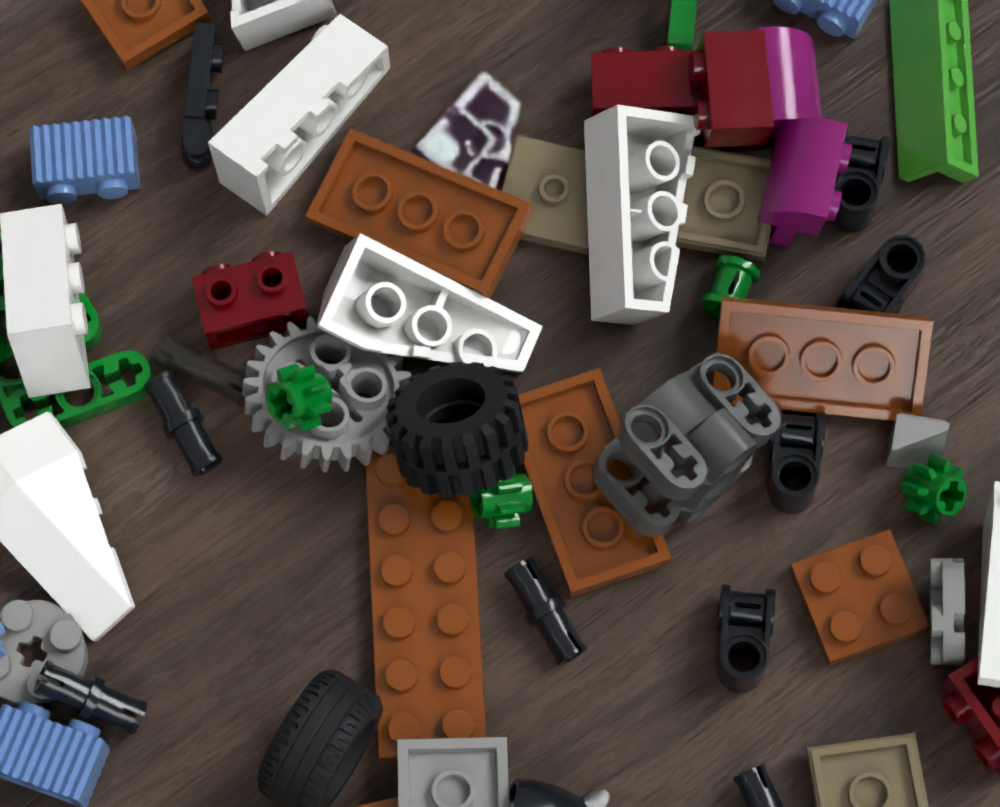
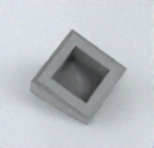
M904 413L897 414L890 432L885 466L908 470L913 462L927 465L931 454L942 457L950 423H947L946 420Z

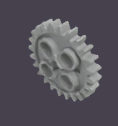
M312 316L307 317L306 330L301 331L294 323L288 322L286 338L274 331L270 332L268 347L258 344L255 349L254 360L247 362L242 396L246 397L244 414L252 416V432L265 431L263 443L265 448L272 447L278 443L282 444L280 459L283 461L295 452L301 455L300 468L305 469L312 458L319 459L320 468L325 473L329 469L331 460H338L341 468L346 472L349 471L352 457H356L363 465L367 466L370 464L372 450L380 455H385L388 451L389 440L391 441L386 422L388 402L396 397L395 391L400 385L410 383L409 378L412 376L411 372L401 371L404 357L363 351L317 328V323ZM322 360L334 361L337 364H327L322 362ZM295 363L299 368L314 365L315 372L322 374L328 380L332 390V400L330 403L332 410L320 414L321 422L332 423L335 427L320 425L303 432L298 426L288 430L283 429V423L277 422L270 415L266 405L267 384L279 381L276 370ZM364 393L372 396L373 398L360 397L357 394Z

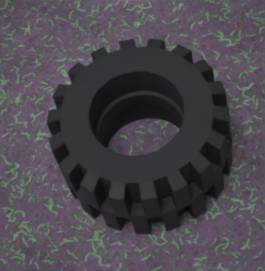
M452 362L448 366L440 367L438 365L431 367L428 372L424 374L418 373L409 378V384L400 385L395 391L396 397L389 400L386 422L400 474L406 478L407 484L412 488L420 487L421 493L430 496L441 493V497L453 498L455 494H464V497L475 495V491L481 489L488 491L496 487L499 480H507L515 474L514 468L520 467L525 460L524 452L528 451L529 443L517 387L514 386V381L509 375H502V370L494 366L485 368L484 363L472 362L470 364Z

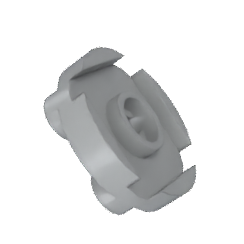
M931 558V665L963 666L965 664V573L963 558Z
M14 600L4 606L0 612V620L4 626L5 634L0 637V640L3 642V647L7 654L0 659V698L19 707L21 701L44 707L43 704L51 703L55 700L33 693L36 680L43 679L57 686L60 684L55 680L40 675L42 667L49 660L54 665L84 676L88 664V650L84 633L72 615L66 613L55 603L44 600ZM34 641H41V649L47 653L43 662L35 660L31 667L24 666L25 658L20 653L25 645L30 646Z

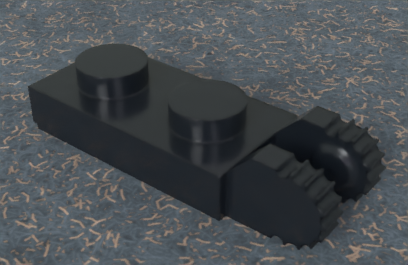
M201 22L195 24L181 140L182 162H185V167L188 166L189 170L193 169L195 172L196 170L202 171L203 168L207 169V165H210V160H212L208 142L213 138V128L207 123V119L216 120L219 90L211 89L213 73L222 74L225 43H216V24Z

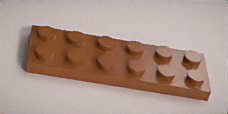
M388 446V451L385 455H380L372 450L370 464L366 466L375 687L376 694L381 698L383 713L377 726L378 754L380 762L398 761L397 739L487 737L475 526L469 496L464 497V494H455L453 498L441 497V493L431 496L421 493L420 487L412 488L407 484L406 478L401 476L393 446Z

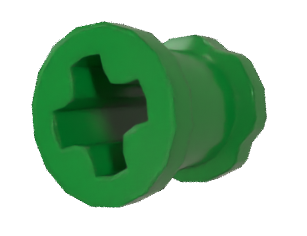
M733 255L718 256L715 263V268L718 272L710 292L702 295L700 300L702 309L719 319L722 296L746 299L751 284L758 282L761 271L753 263ZM731 283H732L731 291H730V293L728 294L729 287H730V285H731Z

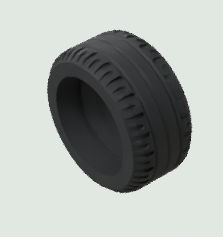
M331 669L317 674L289 710L266 751L257 774L259 792L280 807H330L351 777L377 729L383 713L381 698L374 691L368 690L367 687L356 683L355 680L346 675L344 676L339 671Z

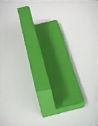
M889 0L899 179L911 182L936 172L962 183L978 178L968 0Z

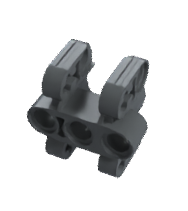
M712 354L687 372L678 374L665 382L640 404L632 407L625 413L618 429L619 436L602 448L604 451L593 465V481L634 530L647 537H659L669 530L678 517L685 525L695 521L721 497L729 485L738 482L751 465L756 448L764 446L779 428L781 422L780 410L775 402L733 357L725 354ZM709 371L722 373L729 380L731 389L728 391L715 389L709 384L706 373ZM738 395L741 396L743 401L739 400L735 406H732L731 403ZM756 416L761 420L762 424L755 423L751 425L745 418L751 419ZM634 422H642V423H640L639 425H637L636 427H634V428L631 429V424H632V423H634ZM619 460L626 464L631 471V479L619 480L614 478L607 470L606 461ZM638 484H641L643 486L642 491L638 490L634 496H631L630 493ZM657 505L662 512L661 514L656 512L650 515L644 508Z

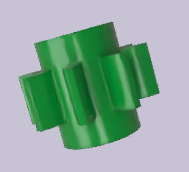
M295 363L276 370L279 381L267 384L266 387L268 389L266 405L270 415L277 422L283 423V429L285 430L298 426L303 432L322 425L320 414L332 410L330 405L332 390L328 380L322 374L315 372L314 365L299 368Z
M934 454L930 455L927 465L913 462L912 466L906 471L901 484L903 496L907 499L903 506L904 509L918 514V518L935 525L940 521L941 514L954 517L963 507L967 497V487L961 479L965 473L964 469L953 466L950 460Z
M514 468L515 474L507 480H499L496 487L488 491L485 489L475 491V495L469 496L474 517L478 520L486 519L487 527H495L496 530L519 527V514L529 513L533 505L532 487L526 474H516Z

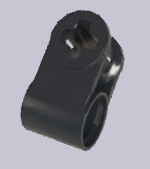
M847 130L844 142L852 144V151L845 174L837 173L834 189L842 191V197L834 222H831L840 230L858 232L865 229L873 218L886 169L890 137L882 136L880 140L851 136ZM855 196L860 198L864 204L853 206L847 204L843 197Z
M896 235L889 238L883 243L864 270L859 272L850 282L838 300L836 308L898 314L905 300L915 289L921 278L925 265L923 246L915 238L908 235ZM895 257L903 258L912 265L913 269L906 273H897L888 266L887 261Z
M778 408L781 415L780 426L770 438L768 454L770 455L768 497L773 506L781 512L788 514L800 513L806 510L813 502L819 481L820 463L825 441L826 413L817 412L815 417L783 414L782 409ZM788 475L798 476L805 482L807 487L802 490L793 491L783 486L780 479Z
M721 585L717 623L719 643L716 668L720 682L730 691L737 693L749 692L757 688L762 682L769 658L770 637L773 631L776 600L775 589H767L764 594L732 591L730 585ZM736 653L748 654L754 659L756 668L749 672H740L731 667L728 659Z

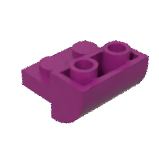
M779 26L757 28V30H765L774 128L770 137H773L774 142L778 127L785 121L804 117L823 118L813 39L804 31Z
M804 117L785 121L778 127L757 219L759 222L773 225L770 245L788 249L796 233L818 236L826 220L835 221L842 197V191L834 189L837 173L845 174L852 151V144L844 142L848 127L847 123L825 118Z

